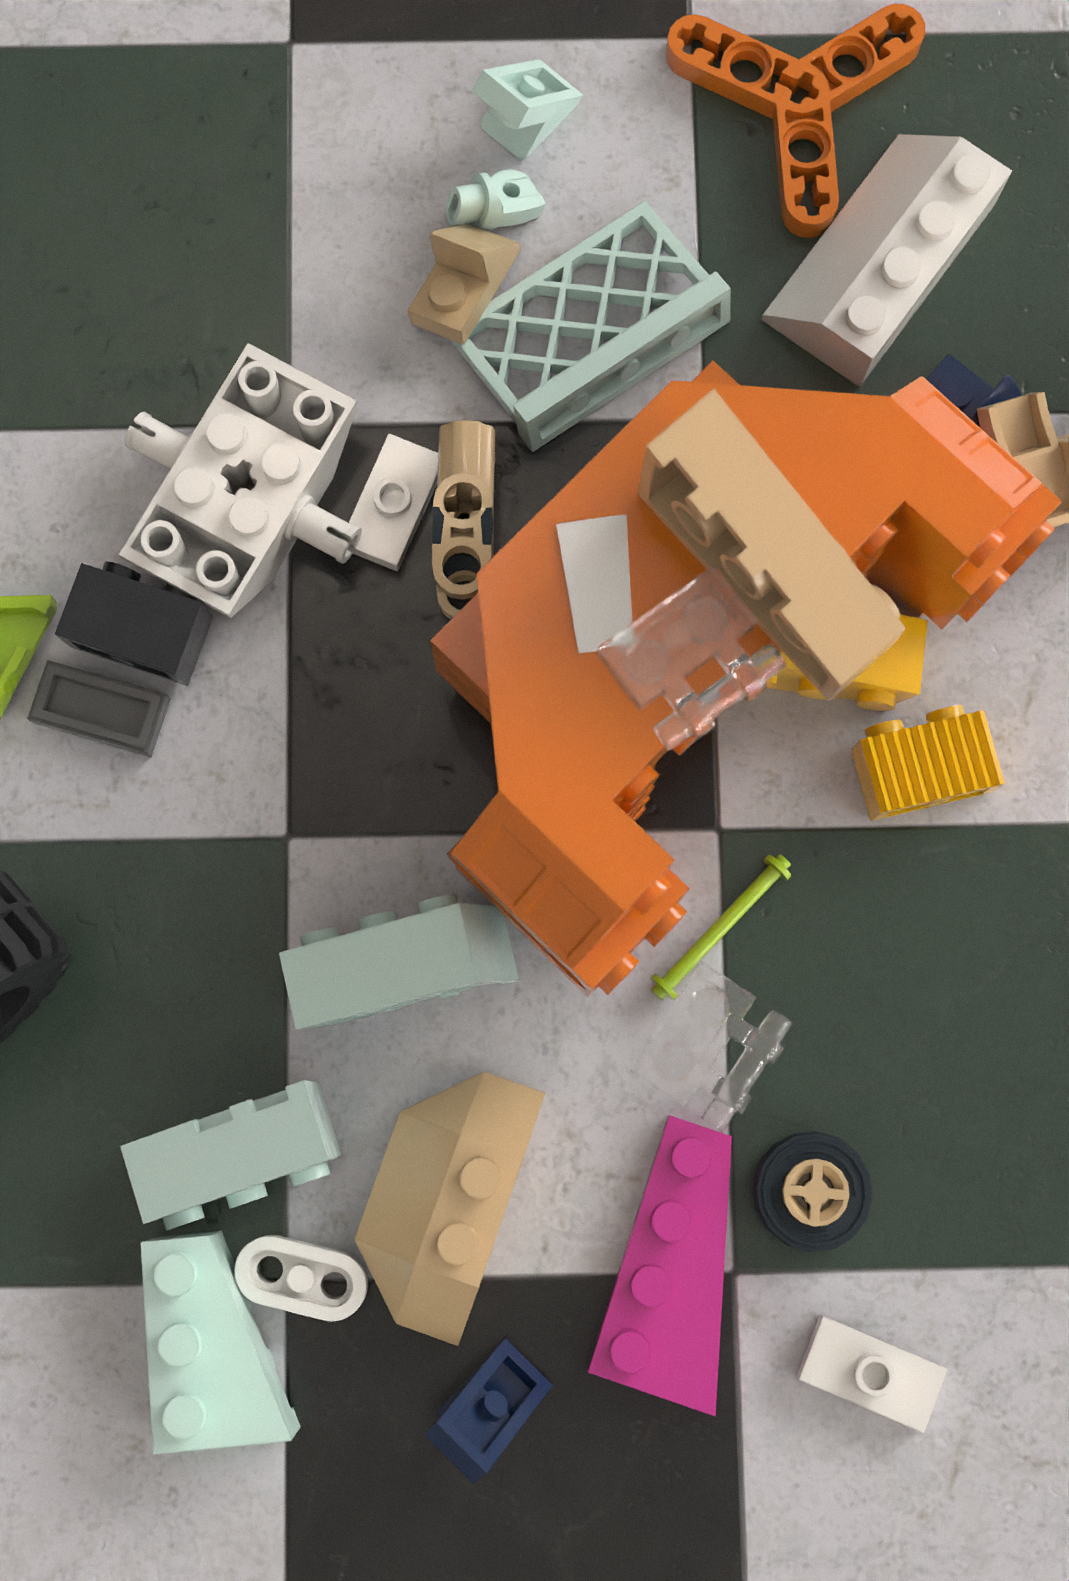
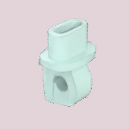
M509 169L501 170L491 178L486 172L477 173L472 177L469 184L453 187L445 209L447 220L451 226L472 223L473 226L484 230H494L497 227L513 226L540 218L546 203L528 175Z

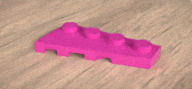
M668 1115L587 1370L588 1373L715 1416L732 1136Z

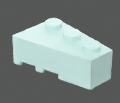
M450 894L419 902L420 914L398 919L397 911L382 912L363 917L358 920L359 931L340 935L338 927H332L301 935V947L279 952L295 1030L323 1028L402 1009V1006L436 997L441 999L461 995L460 991L486 984L500 983V985L520 981L505 917L494 906L458 903L456 894Z
M302 1080L285 1086L286 1090L254 1101L251 1099L230 1106L228 1110L199 1120H191L120 1146L143 1224L162 1218L167 1231L205 1218L201 1205L226 1196L229 1209L268 1196L264 1183L289 1175L292 1186L295 1187L331 1174L327 1161L342 1157V1153L319 1082Z
M222 1231L161 1236L141 1242L153 1455L291 1441L301 1426L294 1408H291L276 1373L275 1369L277 1366L270 1349L266 1348L251 1311L253 1309L251 1302L241 1293L237 1286L235 1263Z

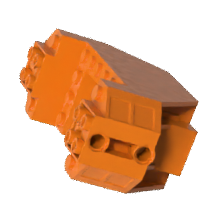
M714 361L691 382L672 380L476 573L478 593L430 640L436 672L491 723L498 784L496 796L463 838L447 853V856L455 864L456 870L587 997L598 987L609 995L640 962L631 952L644 939L655 947L687 913L679 902L690 888L670 870L675 859L635 822L646 810L645 805L650 800L648 795L655 788L653 783L660 776L654 770L657 761L670 748L678 755H681L708 727V724L701 716L719 698L729 706L751 684L757 675L749 667L766 650L770 651L775 657L782 652L637 495L646 445L712 389H715L832 537L844 548L849 558L868 582L882 589L893 600L900 615L921 618L925 614L940 629H943L957 614L968 622L1000 586L1024 564L1055 530L1046 520L1062 501L923 376L891 396L742 386ZM626 514L633 646L578 654L556 524Z

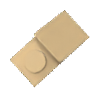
M468 223L431 232L429 238L436 264L407 310L412 325L465 345L521 251L518 242Z

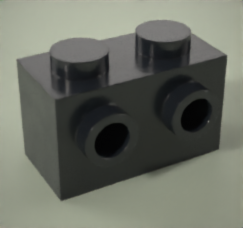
M105 561L102 569L81 563L55 635L71 648L188 686L213 619L212 614L202 602L165 582L161 589L139 582L141 578L140 573L114 562Z

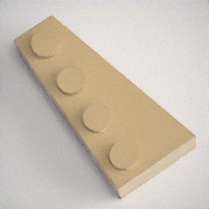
M712 389L646 445L637 495L828 701L833 699L891 648L906 628L898 619L900 618V613L893 600L882 589L868 582L849 558L844 548L832 537L715 389Z

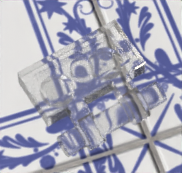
M715 565L708 568L597 647L596 653L638 711H641L661 695L671 705L674 712L653 727L657 738L669 751L689 736L697 740L715 727L714 718L742 698L747 702L752 701L767 690L766 681L786 667L784 658L772 644L766 645L749 657L737 642L755 629L758 621ZM715 658L724 669L726 675L696 695L685 678Z
M702 961L630 1071L683 1107L687 1106L700 1086L714 1096L701 1119L723 1133L735 1112L743 1114L752 1100L748 1092L766 1064L774 1065L784 1050L780 1042L791 1027L792 1022L772 1009L758 1029L743 1020L757 997ZM732 1038L745 1047V1050L727 1078H724L712 1070L711 1067L729 1039Z

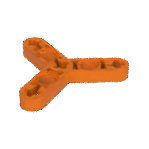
M891 4L878 10L801 59H797L710 18L693 14L681 17L670 27L665 54L667 64L678 76L773 119L780 209L783 223L791 233L803 238H813L825 233L831 225L839 203L831 112L909 65L916 58L923 41L925 22L922 15L915 8L906 4ZM888 29L895 35L903 31L907 34L905 43L896 37L881 46ZM693 39L703 43L702 48H697L693 55L683 51L684 46H689ZM881 46L879 55L877 56L875 49ZM719 50H723L721 65L717 69L713 67V61L718 59ZM841 55H852L861 61L864 71L855 77H845L834 69L832 61ZM741 60L752 61L760 67L762 76L754 82H741L734 78L730 72V67ZM772 74L780 76L779 83L776 82L774 92L769 93L767 91L769 90ZM799 88L809 91L808 97H805L801 104L790 100L791 94H795ZM807 139L819 147L821 156L814 162H799L790 154L788 147L795 140ZM814 181L811 189L812 202L814 206L820 207L816 216L807 215L806 207L800 206L805 183Z

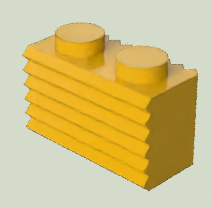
M954 705L926 714L927 723L923 725L904 728L902 720L896 719L866 728L864 730L866 738L860 739L851 750L862 794L865 797L869 819L875 821L992 793L1003 786L1005 783L984 710L965 714L963 705Z

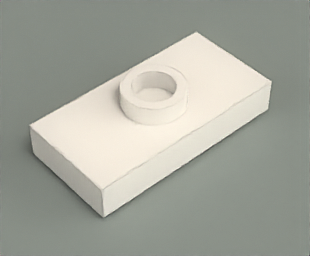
M388 434L350 518L349 524L360 527L362 533L356 548L348 546V551L397 572L399 571L437 485V452Z
M819 1314L796 1377L800 1381L924 1433L947 1368Z

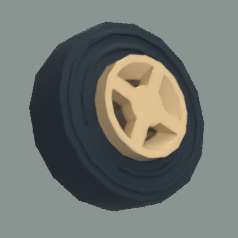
M816 1131L791 1134L772 1145L758 1163L753 1182L755 1209L766 1229L785 1245L810 1253L834 1250L853 1239L867 1221L873 1199L870 1173L858 1152L840 1138Z

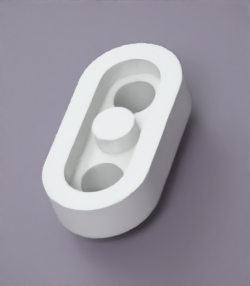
M266 1235L251 1241L241 1250L235 1263L237 1286L241 1293L250 1301L324 1321H339L351 1316L363 1303L368 1290L366 1271L360 1261L351 1254L279 1235ZM265 1257H276L282 1263L283 1273L279 1280L270 1281L261 1274L260 1264ZM337 1272L345 1277L347 1290L344 1295L334 1297L325 1291L323 1282L328 1273Z

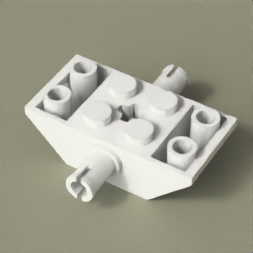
M247 343L196 429L188 437L152 418L150 414L144 411L140 412L135 417L134 422L142 426L141 430L139 431L130 425L125 436V447L138 451L169 468L170 471L120 551V558L230 618L272 582L297 538L344 564L352 555L347 550L348 546L356 548L362 529L347 523L317 505L334 477L358 407L357 401ZM254 484L255 486L251 491L246 488H240L234 495L235 490L242 485Z

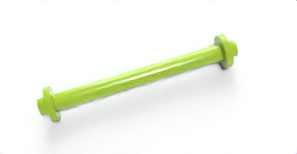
M768 854L763 859L768 867L662 978L657 974L650 978L655 984L651 991L661 1001L666 996L674 1001L678 995L673 989L779 877L785 881L791 877V873L788 871L791 864L785 857L779 854L775 858Z

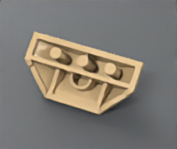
M484 1071L399 1112L355 1236V1242L396 1324L459 1346L545 1096L544 1092Z

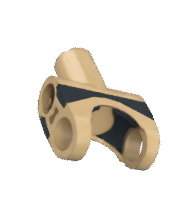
M452 421L441 425L439 428L438 480L433 500L432 569L439 608L449 619H452L460 610L449 603L447 595L460 600L473 598L478 593L476 573L494 557L495 429L479 421ZM461 581H470V582H471V583L465 584V585H458V584H456V583L461 582Z

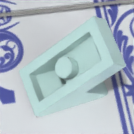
M540 59L484 69L472 89L475 95L488 104L487 111L481 121L482 129L520 160L529 157L578 106L583 97L581 92Z

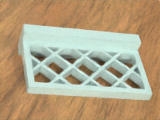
M644 201L490 301L465 345L452 340L451 342L517 424L519 436L530 450L534 452L729 323L731 288L716 271L709 275L648 203ZM642 226L656 240L653 254L620 251L622 239ZM664 250L668 256H662V251ZM585 263L608 265L603 287L572 284L573 271ZM617 267L650 270L646 292L613 288ZM659 271L685 274L693 284L679 295L655 293ZM536 295L558 297L554 319L522 316L524 303ZM576 299L600 302L596 324L563 321L567 300ZM610 303L643 307L641 319L629 328L605 325ZM487 327L508 330L504 352L478 350L470 338ZM518 331L549 334L550 339L546 357L514 354ZM560 336L593 339L590 353L579 361L556 359ZM492 366L500 367L499 375L495 372ZM510 368L543 372L540 386L518 400L507 387Z

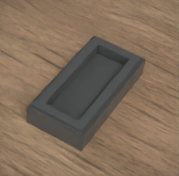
M47 660L27 719L33 724L152 757L171 699L165 693Z

